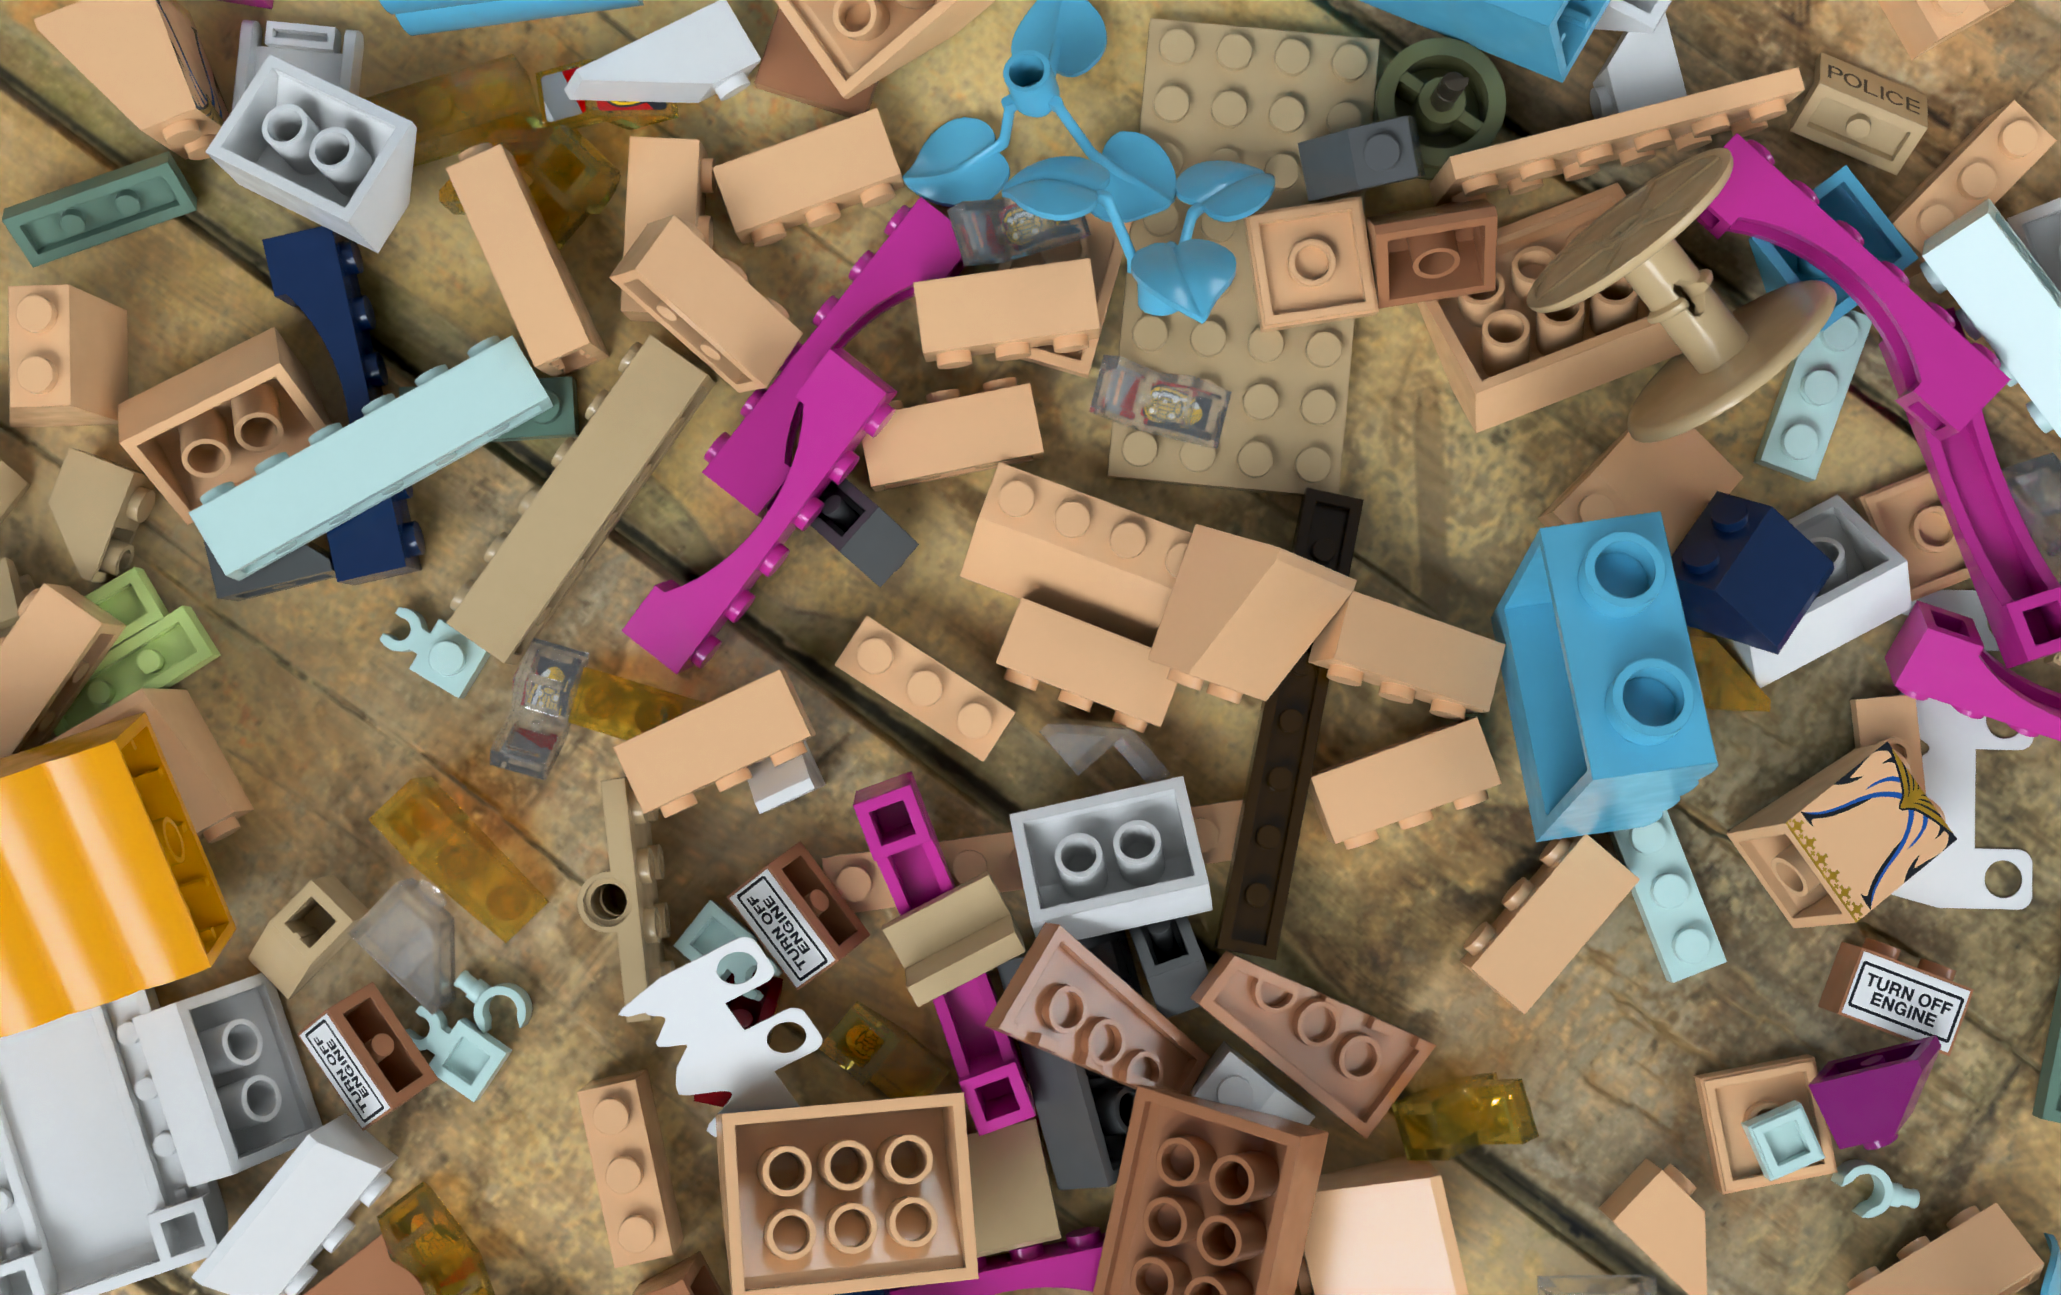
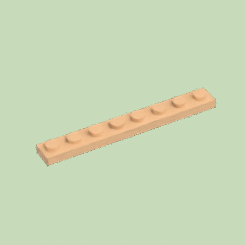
M1243 799L1191 806L1204 864L1231 861ZM1013 831L939 841L956 887L988 871L1000 893L1024 889ZM870 851L822 858L823 872L854 913L896 907L877 862L873 860Z

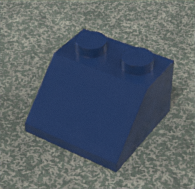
M1719 491L1715 493L1671 556L1687 626L1777 655L1834 571L1833 561L1772 506Z

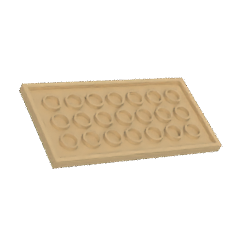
M1150 18L1139 133L1153 139L1162 147L1173 165L1176 178L1187 168L1195 164L1217 160L1250 165L1263 170L1265 173L1272 174L1275 177V189L1265 205L1256 212L1361 196L1364 213L1366 189L1308 201L1298 143L1342 130L1372 124L1380 39ZM1176 196L1175 202L1168 209L1132 221L1129 237L1135 251L1137 252L1154 243L1173 241L1178 245L1186 213L1192 205L1180 201ZM1204 212L1195 223L1191 239L1209 240L1226 247L1235 256L1237 264L1236 275L1231 285L1216 301L1210 315L1203 324L1179 311L1165 316L1151 315L1142 311L1138 306L1137 281L1132 274L1127 272L1126 268L1117 367L1135 374L1136 382L1126 419L1113 415L1107 478L1302 496L1306 488L1339 494L1355 319L1261 333L1244 220L1220 222L1212 219ZM1158 381L1211 394L1215 397L1205 439L1199 440L1137 423L1140 407H1152Z

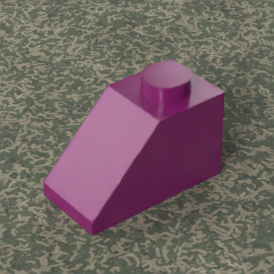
M1937 1035L1828 1061L1808 1086L1839 1149L1863 1144L1864 1149L1875 1150L1893 1143L1898 1138V1131L1913 1113L1941 1049Z

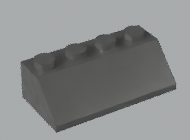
M1125 930L1078 940L1143 997ZM1029 949L997 966L1004 991ZM1018 1040L1058 1190L1101 1188L1117 1183L1136 1090Z

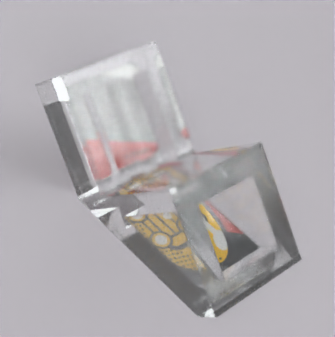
M1009 198L962 201L947 210L964 266L1005 263L1075 242L1091 235L1085 216L1068 221L1044 219L1026 212Z
M1103 355L1089 412L1128 428L1217 449L1232 392L1195 376L1159 373L1121 356Z
M537 638L532 640L513 676L512 709L490 749V765L547 780L567 739L588 666L589 653Z
M1054 723L1047 724L1039 731L1078 776L1112 746L1116 748L1146 784L1162 781L1170 775L1166 767L1132 729Z

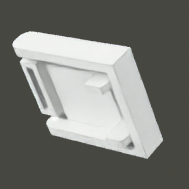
M254 20L242 21L232 110L269 54L359 96L364 51V37L361 31L346 30L343 51L340 54L341 34L336 27L267 21L264 42L267 46H261L262 28L260 23Z

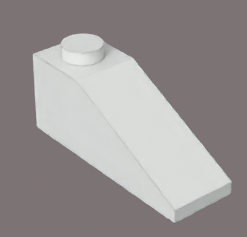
M719 0L576 69L564 91L570 100L699 103L717 94L719 99L724 101L740 93L750 85L747 77L761 61V58L727 0Z

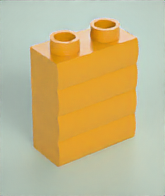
M146 712L0 759V1038L43 1025L68 1014L107 1004L140 990L182 979L212 967L237 928Z

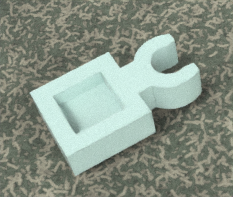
M398 607L395 614L409 622L411 628L409 636L404 640H399L391 634L383 633L380 641L384 646L393 651L415 652L417 656L411 664L410 670L455 697L464 699L491 654L448 625L446 620L438 619L434 628L430 631L428 630L426 620L419 612L413 609Z
M709 900L673 946L690 961H693L736 938L750 937L756 942L758 938L717 902ZM745 952L730 953L723 957L717 966L719 977L726 981L731 973H733L735 984L748 981L752 978L755 970H757L755 958ZM767 957L774 967V976L779 977L783 973L772 958ZM757 989L743 994V996L756 1001H760L764 996Z
M428 1003L420 1005L415 1012L428 1021L430 1026L428 1035L422 1037L411 1029H406V1032L419 1051L427 1049L435 1054L429 1066L439 1079L471 1101L479 1100L512 1052V1049L489 1033L481 1032L477 1025L467 1018L458 1020L452 1029L448 1026L447 1018L440 1008Z

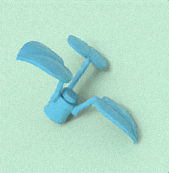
M1037 0L1019 24L1012 40V56L1006 62L1003 70L1004 81L1010 94L1001 100L1004 112L1000 136L997 140L993 129L982 120L968 117L951 120L931 134L922 146L911 168L902 177L906 186L914 193L942 206L966 208L992 199L1003 189L1010 177V167L1000 152L1009 146L1014 114L1018 110L1026 116L1036 118L1046 116L1051 111L1057 114L1085 155L1109 171L1110 182L1104 191L1109 192L1113 196L1124 223L1136 221L1168 209L1176 199L1175 184L1177 178L1173 165L1165 151L1158 143L1144 134L1129 131L1116 133L1107 141L1101 154L1093 147L1064 106L1060 97L1056 74L1058 73L1065 77H1077L1086 73L1101 59L1107 45L1105 24L1099 12L1088 0ZM1097 203L1096 208L1090 213L1103 221L1111 222L1106 209Z
M1058 156L1027 166L1005 184L1002 190V198H1009L1021 209L1044 219L1068 221L1080 218L1092 212L1096 208L1097 203L1101 204L1108 213L1127 259V272L1132 274L1137 281L1139 308L1145 313L1156 316L1170 315L1179 311L1203 324L1210 315L1216 301L1231 285L1236 275L1237 263L1233 253L1226 247L1209 240L1191 239L1195 223L1204 212L1212 219L1220 222L1236 221L1252 215L1263 207L1271 197L1275 189V177L1259 168L1232 161H1205L1187 168L1180 174L1175 184L1177 198L1186 204L1192 205L1186 213L1179 244L1177 245L1173 241L1154 243L1137 252L1133 247L1113 196L1109 192L1104 191L1110 182V173L1102 165L1081 157Z

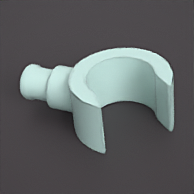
M464 970L454 982V986L467 994L466 998L475 1004L474 1020L481 1032L486 1033L492 1029V1017L489 1006L495 995H505L514 1001L517 1007L519 1028L529 1023L533 1010L532 1001L522 987L513 983H500L492 987L481 978L477 980L467 970Z
M1853 1159L1842 1163L1837 1167L1838 1173H1833L1831 1181L1843 1187L1851 1183L1859 1175H1871L1874 1182L1872 1195L1867 1200L1860 1202L1852 1210V1212L1862 1218L1879 1216L1889 1206L1900 1207L1903 1205L1915 1209L1920 1202V1193L1917 1189L1903 1188L1902 1184L1891 1182L1889 1176L1882 1169L1864 1160Z

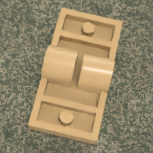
M627 777L600 781L610 869L595 874L585 881L578 893L577 907L582 920L590 928L604 933L617 932L624 1003L626 1006L657 979L676 968L673 960L665 961L663 938L670 937L671 919L667 902L659 903L657 880L664 879V856L661 845H653L650 824V821L658 820V810L643 814ZM613 884L619 886L626 895L627 905L625 910L615 906L611 899ZM642 1013L626 1017V1022L652 1020L655 1016Z

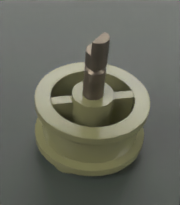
M1453 38L1421 40L1398 53L1385 69L1375 89L1372 123L1403 116L1415 117L1426 175L1418 179L1433 180L1450 156L1489 147L1496 138L1503 124L1506 112L1504 83L1493 62L1482 51L1471 44Z

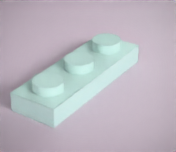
M1850 310L1827 329L1819 332L1809 345L1789 363L1753 463L1805 482L1816 479L1872 325L1871 320L1866 314Z
M1663 811V816L1658 821L1646 827L1608 832L1619 862L1640 879L1631 892L1666 980L1675 983L1726 963L1727 960L1668 811Z

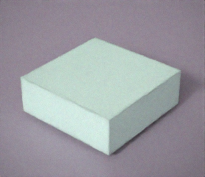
M1796 1100L1741 1123L1763 1175L1770 1181L1825 1158L1802 1104Z

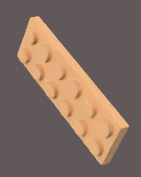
M1799 67L1450 156L1429 184L1434 206L1450 202L1488 200L1486 193L1508 188L1509 195L1527 193L1544 185V178L1563 173L1565 181L1578 180L1599 172V164L1620 159L1622 167L1636 165L1656 156V149L1676 145L1677 152L1694 150L1711 143V135L1730 130L1733 136L1736 133L1741 137L1755 134L1768 128L1767 120L1785 114L1787 112L1786 105L1805 90Z

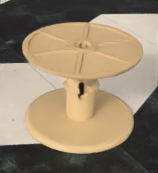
M1715 148L1694 155L1665 170L1624 197L1586 227L1559 252L1535 280L1527 295L1526 303L1532 310L1539 313L1556 312L1594 296L1624 277L1649 308L1650 313L1647 316V321L1651 324L1660 323L1664 327L1668 335L1682 351V354L1672 357L1654 375L1636 398L1627 422L1630 435L1638 442H1658L1685 433L1722 414L1751 395L1784 369L1809 345L1826 324L1835 308L1837 301L1835 290L1828 283L1808 280L1792 283L1770 291L1731 313L1710 285L1713 281L1712 271L1709 269L1698 270L1675 240L1713 202L1726 185L1734 165L1733 156L1727 148Z

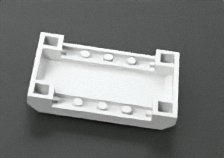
M154 987L140 990L107 1004L68 1014L43 1025L0 1038V1295H99L205 1259L228 1233V1213L217 1180L188 1187L132 1020L133 1017L161 1008Z

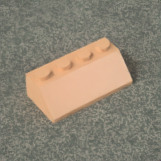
M999 462L979 514L960 577L1021 599V597L1152 648L1192 533Z

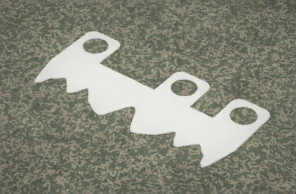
M1939 590L1917 599L1918 601L1972 618L1983 642L1984 649L1986 651H2000L1994 635L1988 628L1987 617L1976 590ZM1917 600L1912 601V608ZM1912 608L1902 614L1908 616ZM1932 698L1924 701L1916 700L1920 739L1929 746L1928 752L1922 755L1926 796L1942 809L1946 818L1945 823L1957 840L1895 890L1892 895L1937 908L2009 910L2026 908L2032 900L2033 864L2030 855L2019 849L1975 848L1976 749L2024 750L2032 744L2034 737L2018 733L2011 738H1999L1988 729L1986 716L1982 719H1974L1961 714L1952 705ZM2001 860L2015 864L2022 876L2020 889L2008 898L1994 896L1985 885L1987 869L1993 863Z
M750 937L736 938L660 977L623 1007L618 1014L630 1017L646 1013L650 1016L664 1017L665 1022L656 1041L657 1046L687 1045L676 1067V1088L678 1094L687 1096L719 1091L731 1092L732 1096L729 1102L718 1114L800 1107L775 1071L816 1051L822 1044L821 1034L805 1011L800 1008L785 1009L744 1030L725 1004L768 982L774 975L773 965L757 942ZM745 952L753 956L757 962V971L754 976L748 981L739 984L723 981L717 973V966L720 960L730 953ZM794 1022L801 1025L806 1032L804 1043L798 1049L787 1053L771 1049L767 1043L769 1031L780 1023ZM716 1117L709 1123L706 1130L714 1137H717Z

